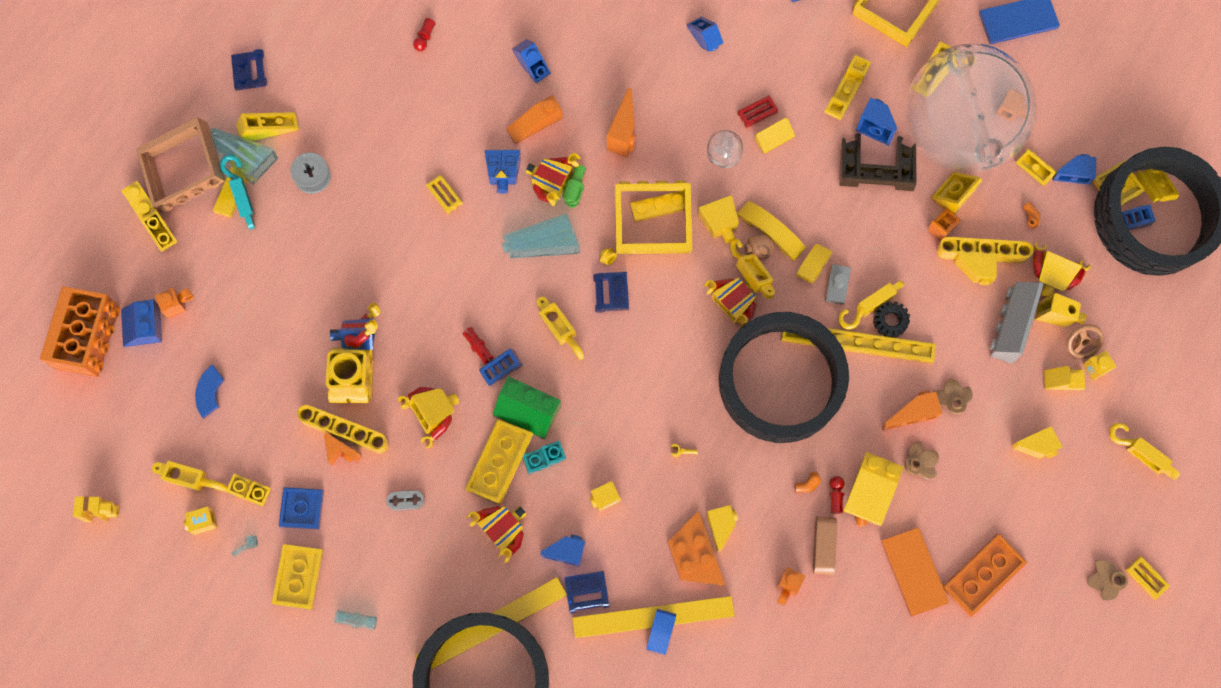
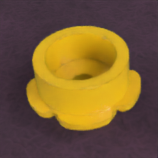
M605 248L602 250L600 262L608 266L611 265L617 257L614 249Z

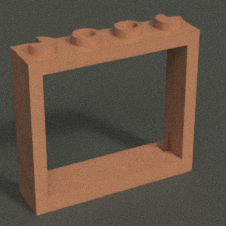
M198 117L136 148L152 207L162 212L170 211L173 207L184 204L189 199L200 196L205 191L216 188L219 184L225 182L208 122ZM199 135L211 175L165 197L154 157Z

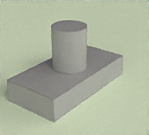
M832 264L825 302L845 304L851 267Z

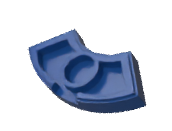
M211 365L202 374L196 387V406L203 419L219 408L217 391L219 386L225 381L214 365Z

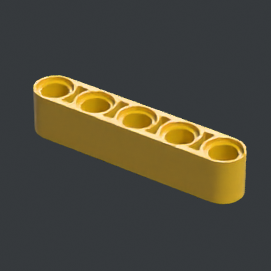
M945 237L938 245L936 251L938 256L943 259L955 260L958 254L997 256V262L1024 263L1033 254V246L1026 241ZM943 245L949 246L951 250H945ZM962 246L967 247L969 252L964 251ZM981 247L986 248L988 253H984ZM1000 249L1006 250L1007 254H1003ZM1019 250H1023L1026 255L1020 254Z
M303 405L297 411L298 419L308 427L328 433L379 454L386 452L389 447L386 437L372 429L310 405ZM306 412H312L309 419L303 418ZM324 419H330L327 426H321V422ZM346 425L348 427L346 432L339 433L341 426ZM360 432H365L364 439L357 440V435ZM383 439L382 446H374L376 440Z

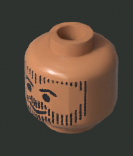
M762 234L749 237L744 249L746 255L754 254L760 260L770 257L774 251V244L771 238Z

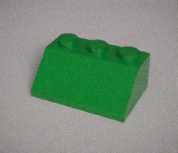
M508 376L499 393L492 415L514 426L530 431L533 435L545 440L562 405L561 400Z

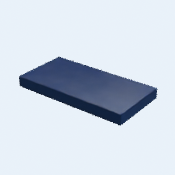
M1021 0L983 9L979 12L990 45L1058 29L1060 26L1051 0Z

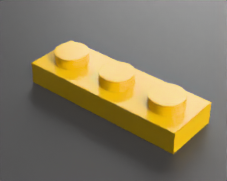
M677 191L630 203L634 221L639 222L684 211V191Z

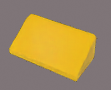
M785 117L757 133L754 140L762 152L766 154L794 138L795 134L789 120Z
M1029 148L1015 162L1043 186L1057 173L1054 168Z

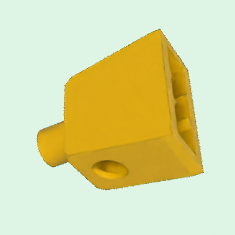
M732 195L698 208V216L713 238L722 235L725 243H730L732 239H735L733 231L738 229L739 221Z
M1054 293L1038 302L1035 320L1067 327L1075 322L1084 324L1087 314L1080 312L1081 304L1079 302Z

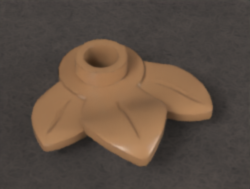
M954 379L947 380L944 390L933 391L937 393L940 406L947 407L955 415L963 413L966 410L967 403L973 397L970 387L962 388L959 382Z
M916 442L908 449L909 457L905 460L904 464L906 472L911 475L919 474L924 479L936 477L937 473L933 466L937 464L939 454L933 450H924L921 442Z
M1095 561L1098 573L1090 576L1087 584L1091 588L1101 591L1102 600H1113L1118 596L1119 590L1127 586L1128 577L1123 571L1116 570L1115 566L1109 561ZM1115 577H1118L1120 579L1119 584L1115 583Z

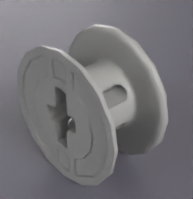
M317 153L301 154L296 157L291 165V177L297 187L305 193H319L330 183V169L323 157ZM309 169H312L313 177H310Z

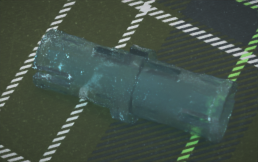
M337 610L334 622L351 625L352 628L363 627L374 630L377 625V617L361 615L360 612L350 613Z

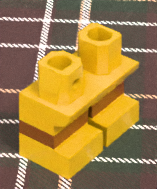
M75 496L73 517L84 522H93V516H96L108 522L109 517H119L120 507L101 497Z

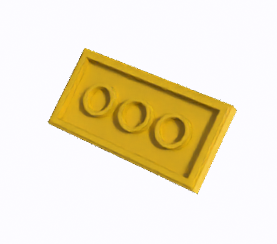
M497 419L465 490L501 505L533 433Z

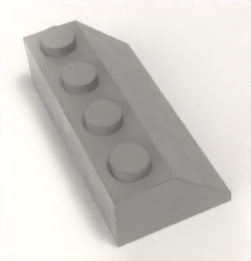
M1016 282L1007 289L1005 298H1008L1007 303L1003 304L1000 315H1002L1001 322L998 321L995 328L997 336L996 339L992 340L989 348L992 350L991 357L1013 364L1023 354L1043 283Z

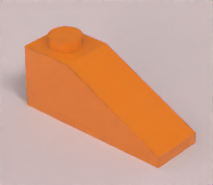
M551 95L535 104L508 126L506 130L514 143L517 144L563 119L562 108L555 97Z
M929 390L918 393V396L882 426V430L939 418L943 413L937 393H930Z

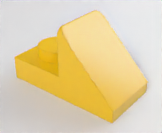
M1063 366L1043 371L1045 390L1085 389L1084 370L1070 369V366Z

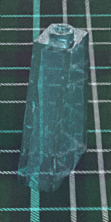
M216 128L210 130L219 160L221 161L224 156L230 154L238 157L241 161L240 168L237 167L236 162L233 160L227 161L226 165L253 185L278 159L275 151L268 146Z
M567 213L503 235L504 242L501 243L504 253H509L510 258L580 253V246Z

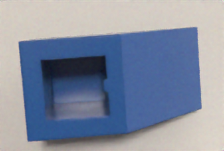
M526 39L512 48L520 65L535 83L551 74L534 42Z

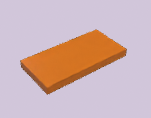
M919 527L881 541L911 617L949 603Z
M998 533L943 588L972 617L1028 562Z

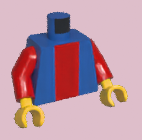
M376 302L371 303L367 307L370 313L365 314L361 319L343 321L341 329H330V341H341L343 349L373 350L375 332L378 325L372 317H377L380 314V309Z

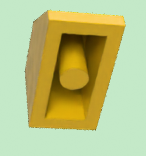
M958 254L954 260V264L972 282H977L980 285H990L997 278V256Z
M1052 426L1012 445L1014 450L1039 459L1045 456L1048 459L1058 455V450L1063 447Z
M731 505L713 509L706 513L717 552L723 549L736 525L735 521H738L735 509H731Z

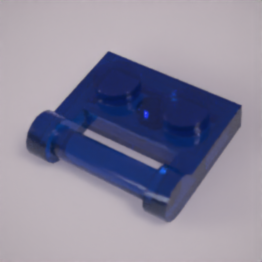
M262 49L231 55L234 88L236 91L267 85L263 65L264 51ZM251 60H256L257 78L253 80Z
M627 272L594 274L593 281L595 282L596 289L595 312L629 310ZM603 281H608L610 304H604Z
M604 571L564 577L570 614L576 613L577 610L602 606L603 608H609ZM595 593H601L602 595L601 599L574 603V597Z

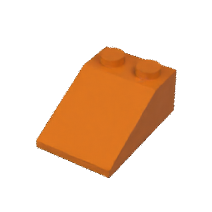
M631 88L627 89L607 133V150L626 158L630 152L633 153L636 146Z

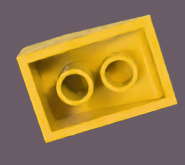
M866 452L860 462L843 511L881 526L904 466Z

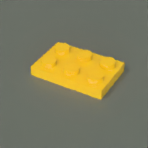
M283 544L271 604L313 610L324 550Z

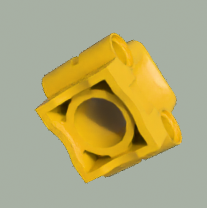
M332 348L328 352L326 386L329 388V403H369L370 399H373L374 361L372 359V350ZM357 369L353 377L345 380L342 379L343 374L347 370Z

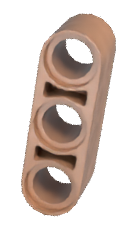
M816 516L813 574L834 575L837 518Z

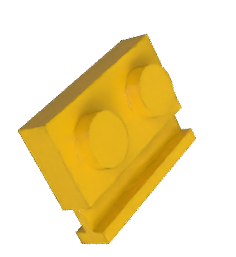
M1148 169L1145 172L1138 171L1136 177L1153 203L1158 200L1163 202L1178 199L1180 194L1166 172Z

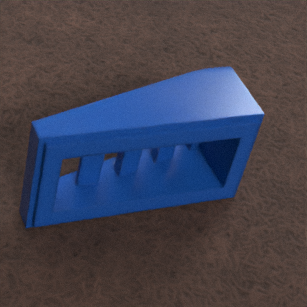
M1150 204L1122 212L1124 222L1129 230L1151 226L1155 222ZM1127 216H1129L1131 222L1130 225L1128 223Z
M509 348L479 369L487 384L491 386L520 368L523 363L515 351ZM508 357H511L514 364L511 365V363L508 360ZM501 361H504V363L508 367L507 369L503 367ZM495 365H497L499 370L501 371L500 374H498V372L494 368ZM488 369L492 371L495 376L494 378H491L487 371Z

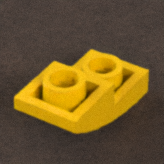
M816 243L800 266L796 276L813 284L821 274L824 265L831 258L833 251Z
M233 474L225 492L263 507L271 488Z

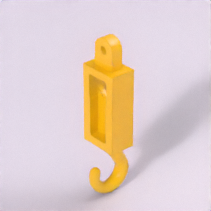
M737 238L732 239L730 251L738 259L736 267L755 293L761 292L765 298L772 299L775 295V289L772 287L774 279L757 256L754 254H740L736 244L739 248H742V242Z
M900 280L894 285L888 283L861 301L856 308V316L852 323L848 324L843 319L844 315L849 313V310H842L838 316L840 326L848 330L856 328L862 317L865 318L881 307L883 303L892 300L897 291L905 285L903 281Z
M539 297L537 299V306L540 309V318L560 346L567 343L573 349L577 358L583 360L584 353L573 339L576 336L574 328L555 302L550 304L547 298ZM555 312L558 316L557 319L549 321L547 316Z
M1115 423L1110 427V439L1116 444L1129 446L1127 451L1158 475L1165 473L1174 480H1177L1180 476V473L1171 466L1173 461L1143 438H1118L1115 434L1116 429L1122 428L1128 432L1129 427L1126 424Z
M168 460L166 464L156 462L152 465V472L160 475V479L165 482L201 492L203 486L224 492L227 489L225 484L207 479L208 473ZM174 468L180 470V476L176 479L171 478Z

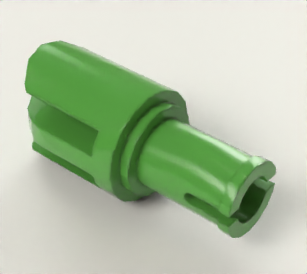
M582 165L574 167L572 178L567 180L563 192V199L567 206L571 208L579 204L584 190L582 180L586 167Z

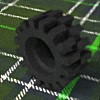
M888 301L887 304L883 303L874 315L873 323L875 322L874 327L875 329L878 328L877 332L879 334L882 332V336L888 335L889 337L895 336L896 338L905 332L910 323V313L907 314L908 309H904L902 303L897 305L898 302L896 301L894 303ZM893 313L897 315L899 323L896 326L888 325L885 322L886 314Z

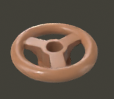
M1082 325L1073 330L1066 342L1067 350L1075 358L1093 356L1101 349L1104 342V334L1095 325ZM1087 330L1096 332L1098 339H1092ZM1073 340L1076 342L1074 348L1072 347ZM1089 345L1095 346L1088 352L1079 353L1084 347Z

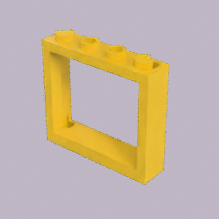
M856 0L852 6L854 7L852 15L907 48L940 0H929L907 33L864 8L869 0Z
M661 180L656 181V184H649L648 181H638L637 184H630L629 181H620L619 184H615L616 254L691 253V183H686L684 180L667 183V181ZM621 191H684L686 243L622 244Z

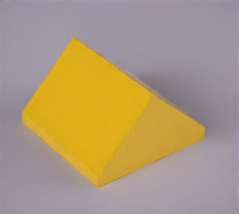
M953 171L931 198L945 210L948 208L952 213L956 214L978 188L982 179L981 177Z

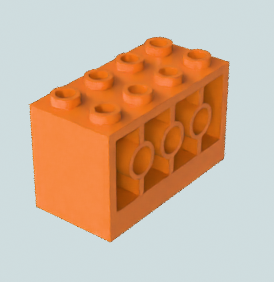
M62 286L40 360L56 370L99 377V373L102 372L104 367V356L109 351L110 336L113 335L115 330V319L120 314L119 305L107 294Z

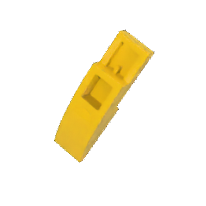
M138 181L121 190L161 252L178 243L158 209L152 207L150 198Z

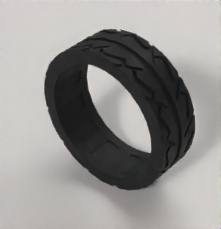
M1156 147L1137 153L1110 173L1100 186V191H1098L1094 202V217L1096 219L1094 221L1097 234L1115 260L1127 268H1131L1133 271L1145 275L1163 276L1184 270L1204 260L1221 244V177L1217 175L1218 173L1208 162L1192 152L1181 148ZM1147 169L1164 171L1184 182L1192 191L1201 211L1202 225L1200 235L1188 254L1173 256L1160 254L1145 247L1130 233L1123 219L1120 198L1123 186L1131 173Z
M794 312L765 314L745 324L732 337L722 358L718 376L719 392L724 407L732 420L748 434L773 443L797 442L809 438L823 429L839 411L846 397L849 384L847 358L843 347L835 335L821 322ZM771 332H787L808 339L820 350L829 365L832 385L828 403L818 416L797 425L782 426L768 423L756 417L745 407L735 389L733 366L740 350L751 340Z
M487 612L469 613L453 618L440 626L425 641L416 659L412 675L413 688H430L431 666L443 644L454 634L466 628L484 625L503 629L515 636L524 645L531 657L535 669V688H549L548 665L544 652L535 637L514 620Z

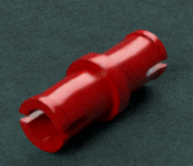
M472 327L467 328L469 333L464 331L462 335L471 345V350L477 353L483 364L489 363L488 359L492 360L494 356L485 346L484 340L478 337Z

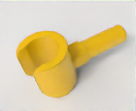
M677 444L670 446L671 448H678L677 453H670L673 457H679L681 454L698 453V450L680 448Z

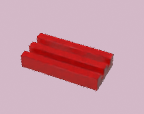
M769 95L739 110L737 114L741 117L742 123L744 122V126L748 128L778 113V108ZM769 102L768 105H766V106H764V107H762V108H759V109L755 110L754 112H752V113H750V114H748V115H746V116L744 115L745 113H747V112H749V111H751V110H753V109H755V108H757V107H759V106H761V105H763V104Z

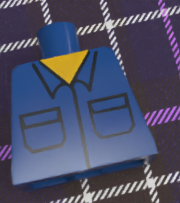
M485 150L490 184L497 185V193H508V185H515L517 183L521 163L520 150Z

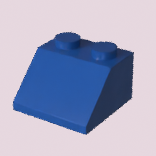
M870 97L856 132L889 146L897 126L888 105L884 104L880 99Z
M153 299L137 301L121 310L123 347L162 342L161 311L157 302Z

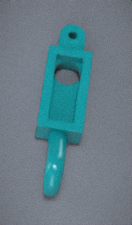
M226 155L220 161V169L231 179L228 182L240 217H245L249 230L254 229L255 224L252 215L255 212L244 180L226 168V162L229 160L235 161L238 168L241 167V161L235 155Z

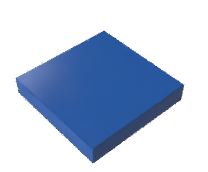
M283 487L279 527L319 530L324 490Z

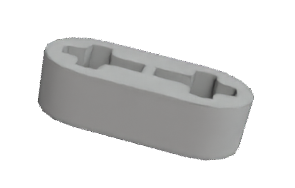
M399 491L390 493L386 502L389 508L394 511L417 510L423 507L425 498L419 491ZM414 495H417L421 501H417V505H414L411 501L407 502V499H414ZM396 496L399 500H404V502L397 503V506L391 503Z

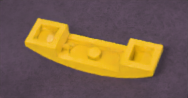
M857 55L854 56L834 96H832L827 105L825 113L839 120L842 119L872 62Z
M748 201L737 213V216L750 227L753 225L760 232L771 238L780 247L779 250L793 262L806 249L805 245L782 222L753 202Z

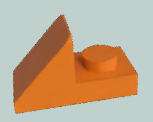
M947 208L932 221L928 231L942 241L962 220Z
M325 433L324 440L327 458L331 465L335 463L340 454L346 461L351 462L353 460L358 463L361 458L358 452Z

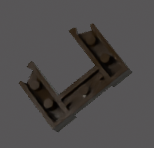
M861 133L855 134V140L846 143L845 138L842 139L839 186L858 187L859 183L889 185L895 186V190L914 191L917 184L915 143L910 148L902 144L903 137L898 136L896 166L861 164Z

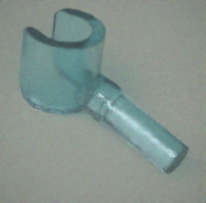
M253 535L245 537L246 544L233 551L232 555L235 557L246 549L257 547V537Z

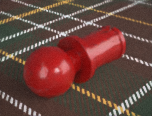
M425 18L421 30L417 32L419 37L413 41L415 50L423 51L426 49L427 41L431 39V32L436 25L432 19Z
M834 476L829 482L830 488L833 490V492L829 493L831 496L830 513L842 514L843 496H845V493L841 492V490L844 488L845 482L842 477Z

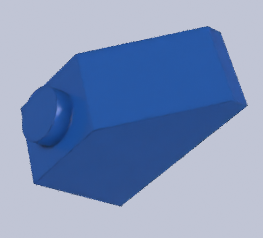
M701 16L687 24V28L699 46L706 51H714L718 49L719 45L724 43L716 23Z
M1088 154L1077 155L1057 171L1053 176V181L1090 185L1096 178V157H1090Z
M565 536L542 550L540 555L542 558L580 567L586 543L582 540L581 536Z

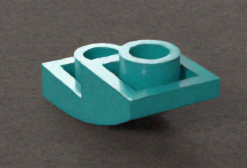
M560 441L542 446L541 449L524 454L522 459L529 475L566 460V456Z

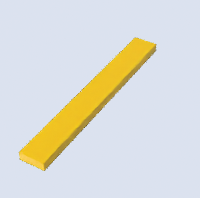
M827 328L835 335L844 351L931 364L935 360V343ZM782 332V342L815 346L808 339L797 334Z
M555 578L492 614L508 617L518 623L564 598L567 594L559 579ZM479 625L466 628L454 634L437 652L431 670L504 630L493 626Z
M732 596L573 617L575 638L652 628L657 609L677 614L674 625L734 617Z

